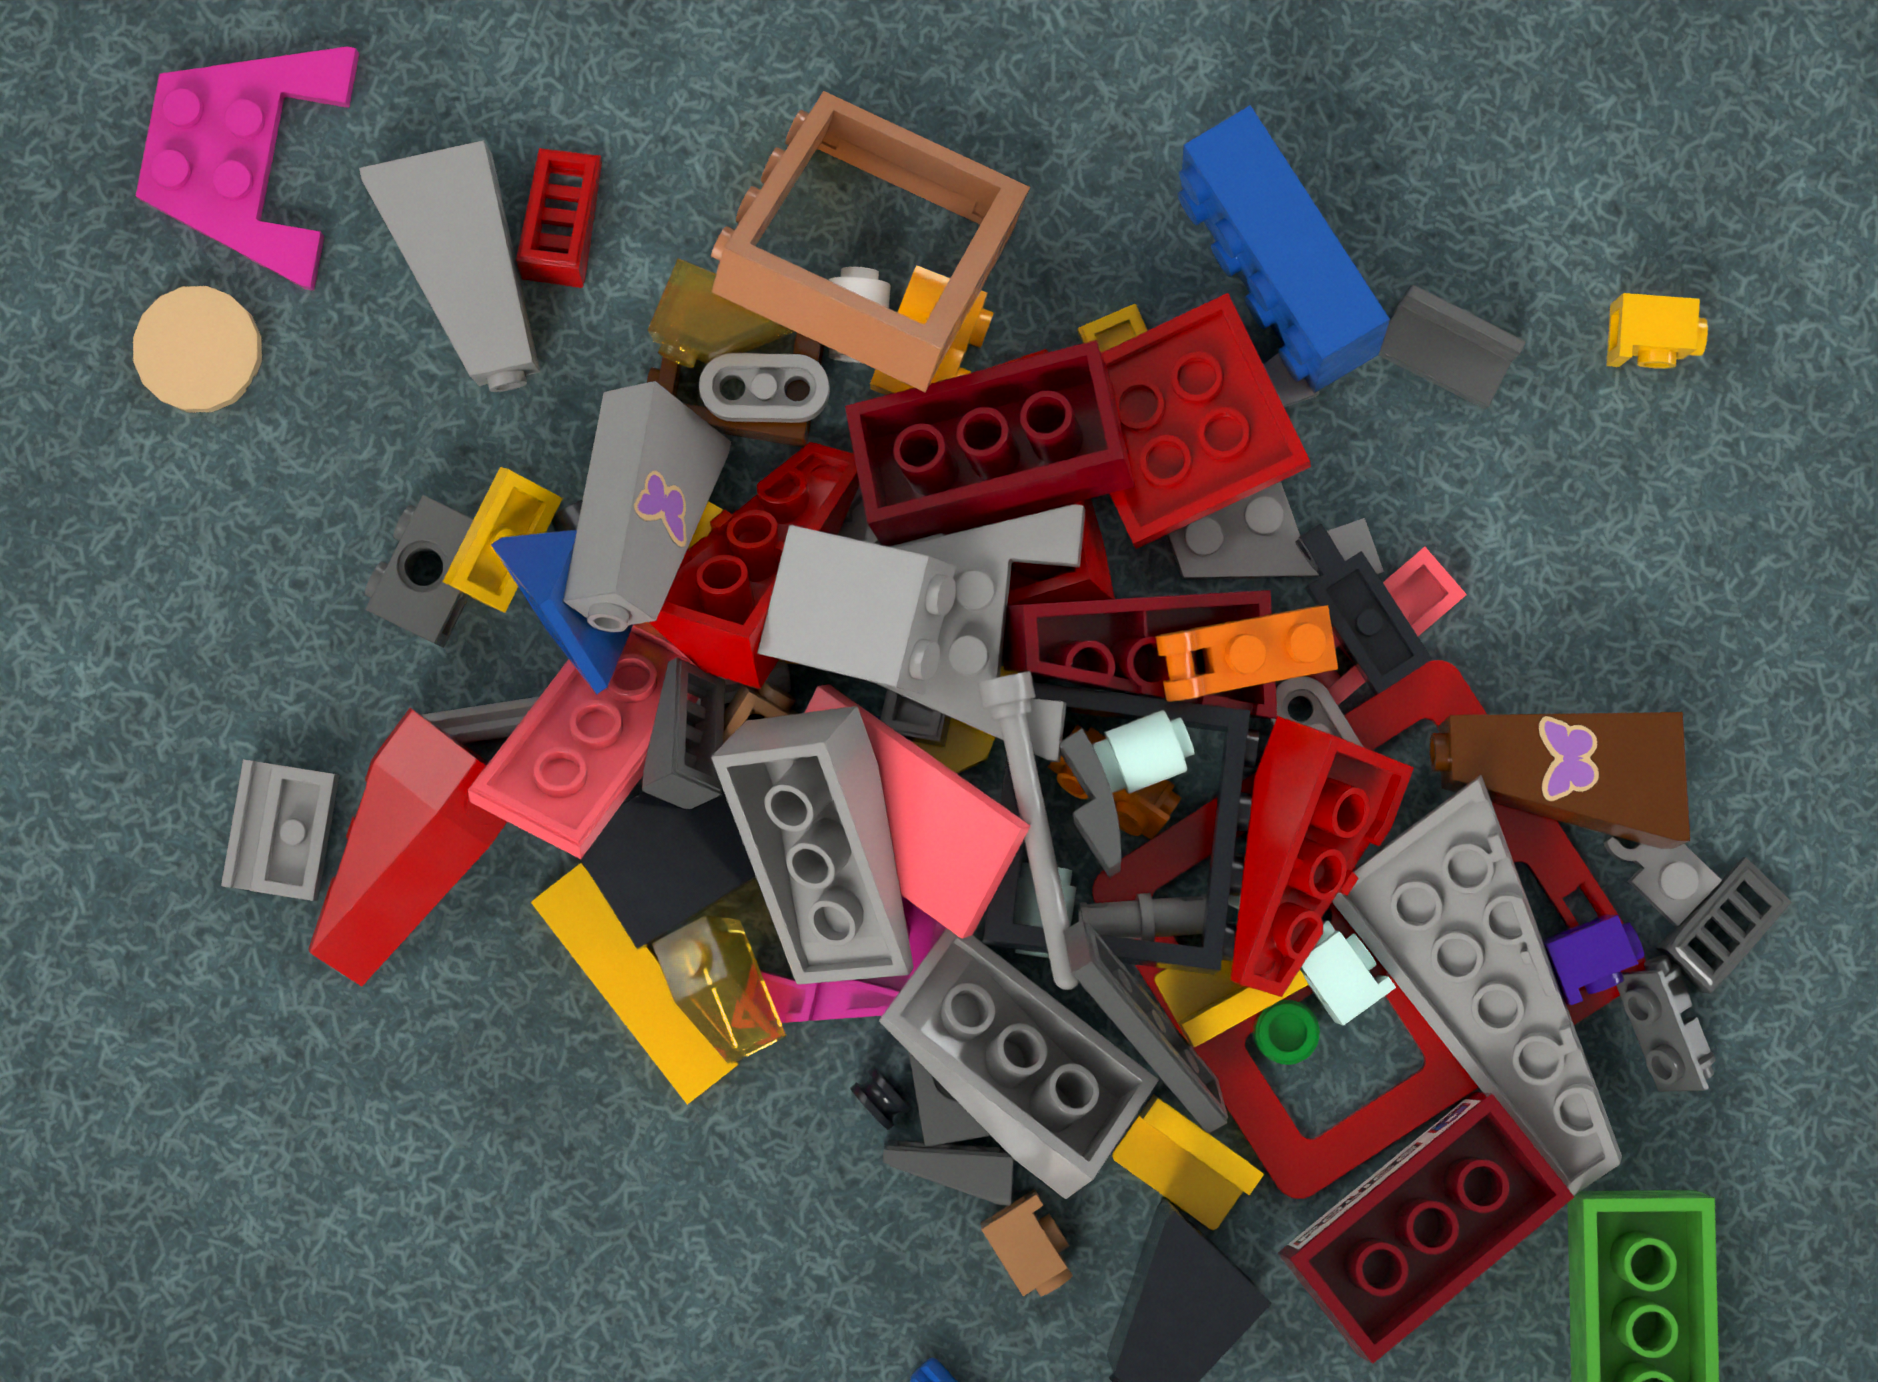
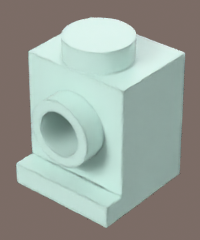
M1326 920L1323 922V935L1300 970L1308 986L1333 1021L1345 1025L1395 989L1396 986L1387 976L1378 975L1373 978L1369 970L1377 964L1360 939L1355 934L1345 939L1341 932L1336 931L1331 923Z

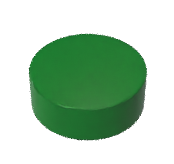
M1282 999L1260 1011L1255 1018L1253 1037L1256 1046L1265 1057L1276 1063L1284 1065L1300 1063L1314 1052L1319 1042L1320 1028L1317 1018L1307 1006L1300 1002Z

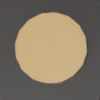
M208 286L180 287L160 296L142 314L133 336V362L142 383L163 403L188 413L214 412L235 403L247 391L246 388L251 384L253 377L257 375L262 363V337L252 315L231 295Z

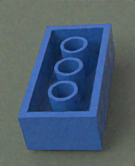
M1251 105L1184 144L1182 170L1179 171L1183 190L1177 193L1179 201L1190 220L1195 225L1204 222L1216 242L1211 244V249L1228 277L1238 274L1247 288L1249 294L1244 299L1254 320L1262 329L1271 326L1283 344V347L1278 349V353L1291 377L1296 382L1305 379L1313 393H1316L1378 356L1390 318Z

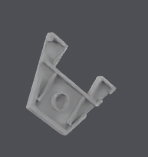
M1279 353L1263 364L1284 408L1319 395V391L1313 393L1305 379L1296 382L1291 377ZM1281 481L1167 534L1182 579L1320 577L1304 558L1295 543L1299 539L1300 533ZM1365 518L1327 531L1345 561L1362 551L1377 575L1384 572Z
M1070 505L896 547L895 549L930 556L955 565L956 569L953 578L956 583V595L952 608L943 617L937 641L940 649L939 664L934 676L927 682L925 694L879 683L875 684L1004 741L1000 720L992 719L990 707L983 708L978 682L1000 677L1012 563L1022 562L1080 567L1085 507L1083 505ZM1029 699L1032 712L1025 714L1033 752L1035 755L1050 762H1060V742L1063 739L1066 703L1063 701Z

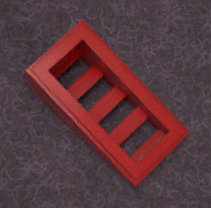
M539 148L516 259L523 280L583 288L602 167L600 155ZM550 173L582 177V186L572 187L548 184ZM546 198L578 203L577 211L545 207ZM549 224L573 228L572 236L541 233L542 225ZM539 249L549 250V251H556V252L540 251Z

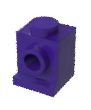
M1602 915L1543 939L1545 949L1567 1005L1583 1001L1578 989L1582 986H1585L1588 994H1594L1622 983L1624 977L1621 971L1638 964L1637 960L1644 958L1641 942L1633 926L1629 922L1622 924L1618 915Z

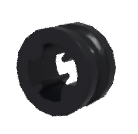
M873 1066L868 1071L869 1080L865 1084H858L856 1082L850 1089L875 1119L887 1130H890L894 1126V1115L898 1112L907 1114L912 1107L890 1081Z

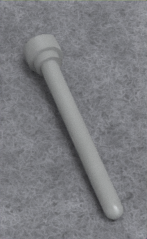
M1029 671L981 681L978 684L983 708L990 707L992 719L1000 720L1019 815L1023 821L1031 825L1024 839L1053 978L1058 987L1069 990L1076 987L1079 981L1071 972L1063 930L1069 928L1070 924L1025 714L1032 712L1029 699L1035 698L1031 673Z

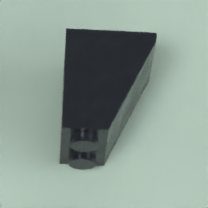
M723 787L720 796L691 809L681 808L646 792H642L618 808L581 859L637 949L653 945L756 879Z
M1166 1198L1156 1208L1107 1352V1357L1113 1371L1109 1376L1112 1382H1199L1272 1304L1259 1286Z

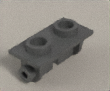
M1661 955L1644 963L1646 971L1621 972L1624 981L1616 986L1658 1091H1705L1708 1089L1706 1079L1714 1075L1711 1065L1716 1061L1714 1053L1710 1051L1698 1018L1688 1017L1683 1021L1681 1019L1680 1013L1691 1007L1692 1003L1680 975L1679 965L1671 964L1668 955Z

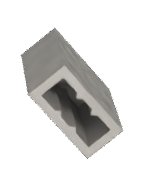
M789 525L758 653L925 694L927 682L934 676L939 664L940 649L937 641L943 617L952 608L956 595V583L953 578L956 566L918 553Z

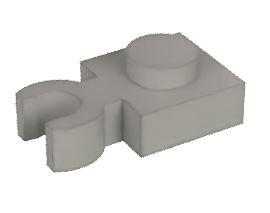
M1613 836L1607 837L1603 841L1606 850L1611 856L1621 861H1633L1640 868L1627 882L1673 926H1679L1722 881L1685 844L1674 849H1660L1637 842L1633 848L1627 849Z

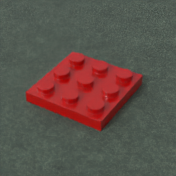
M1229 293L1102 352L1111 379L1135 487L1109 494L1135 549L1311 467L1310 459Z

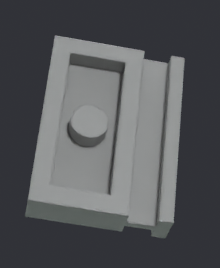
M243 759L221 886L318 901L340 775Z

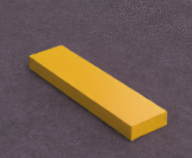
M583 863L577 865L531 901V904L687 1105L739 1065L738 1061L649 947L641 949L635 947Z

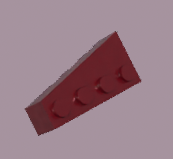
M1271 590L1007 605L1003 644L1004 671L1015 673L1030 671L1031 676L1134 696L1166 700L1163 681L1169 680L1166 656H1159L1156 636L1272 614ZM1202 649L1191 651L1195 675L1206 673ZM1276 681L1179 700L1188 703L1250 710L1249 718L1277 719Z

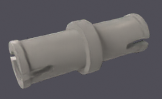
M1150 893L1136 894L1133 901L1091 904L1083 902L1079 903V921L1084 920L1085 923L1088 922L1099 935L1153 942L1155 937L1202 934L1207 894L1152 899Z

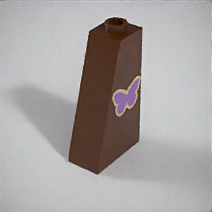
M1683 712L1449 715L1439 725V733L1431 734L1429 746L1430 765L1433 772H1441V789L1457 793L1479 775H1482L1492 803L1660 849H1674L1690 841Z

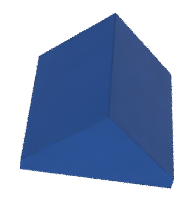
M577 530L501 537L492 543L491 546L548 634L593 691L598 694L608 687L633 625H627V628L620 632L603 631L591 626L587 621L588 618L563 602Z

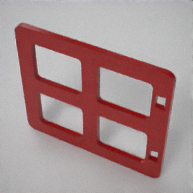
M1433 660L1427 662L1381 693L1371 697L1345 714L1344 717L1362 746L1369 750H1374L1421 719L1431 720L1439 730V725L1449 715H1487V713L1454 665L1443 660ZM1256 772L1242 781L1241 792L1253 795ZM1218 797L1121 858V871L1109 878L1104 870L1101 871L1095 878L1092 886L1094 903L1133 901L1136 894L1150 893L1152 897L1158 888L1211 855ZM1492 803L1513 862H1522L1529 868L1568 929L1579 924L1562 898L1575 891L1578 886L1598 916L1618 915L1557 820ZM1236 831V838L1245 832ZM1333 902L1328 907L1331 914L1329 922L1336 931H1340L1345 939L1355 934L1377 964L1369 970L1372 977L1375 978L1378 975L1387 976L1396 986L1385 997L1422 1052L1424 1063L1421 1069L1317 1137L1305 1138L1300 1134L1246 1050L1245 1041L1247 1036L1253 1032L1254 1021L1258 1013L1195 1048L1191 1046L1218 1078L1225 1107L1275 1185L1282 1193L1295 1199H1304L1314 1195L1478 1088V1085ZM1173 936L1155 937L1154 941L1179 945ZM1645 956L1637 960L1638 964L1621 972L1645 971ZM1135 965L1171 1023L1185 1038L1154 981L1155 975L1165 969ZM1307 985L1283 999L1300 1002L1312 994L1313 991ZM1585 986L1578 988L1583 1001L1567 1005L1573 1024H1577L1620 996L1617 986L1594 994H1588Z

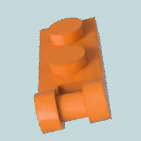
M1328 605L1313 606L1156 636L1159 656H1166L1169 680L1163 681L1166 701L1186 700L1222 691L1338 670ZM1202 649L1206 673L1195 675L1191 651Z

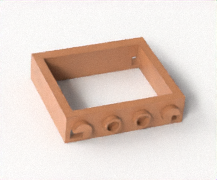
M823 91L810 113L802 109L797 113L785 143L788 145L786 151L776 147L772 152L761 177V183L764 184L761 190L751 186L747 191L736 216V222L739 223L736 229L725 226L720 233L711 257L720 260L711 292L926 392L1011 237L1030 187ZM816 149L980 224L925 325L756 247Z

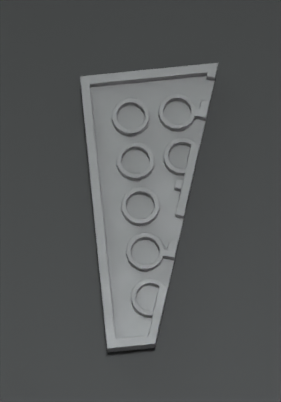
M1479 775L1354 868L1352 871L1359 878L1348 896L1337 893L1332 902L1482 1092L1492 1093L1570 1192L1575 1195L1620 1165L1622 1154L1482 775Z

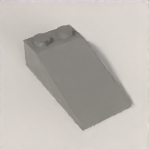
M858 706L745 721L711 758L796 984L909 975L914 967L879 766Z
M947 928L879 1019V1022L1014 1160L1065 1199L1095 1178L1159 1081V1079L972 935L961 939Z

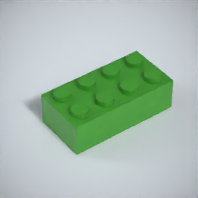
M1697 1190L1580 1191L1575 1194L1574 1198L1567 1203L1571 1382H1719L1715 1198Z

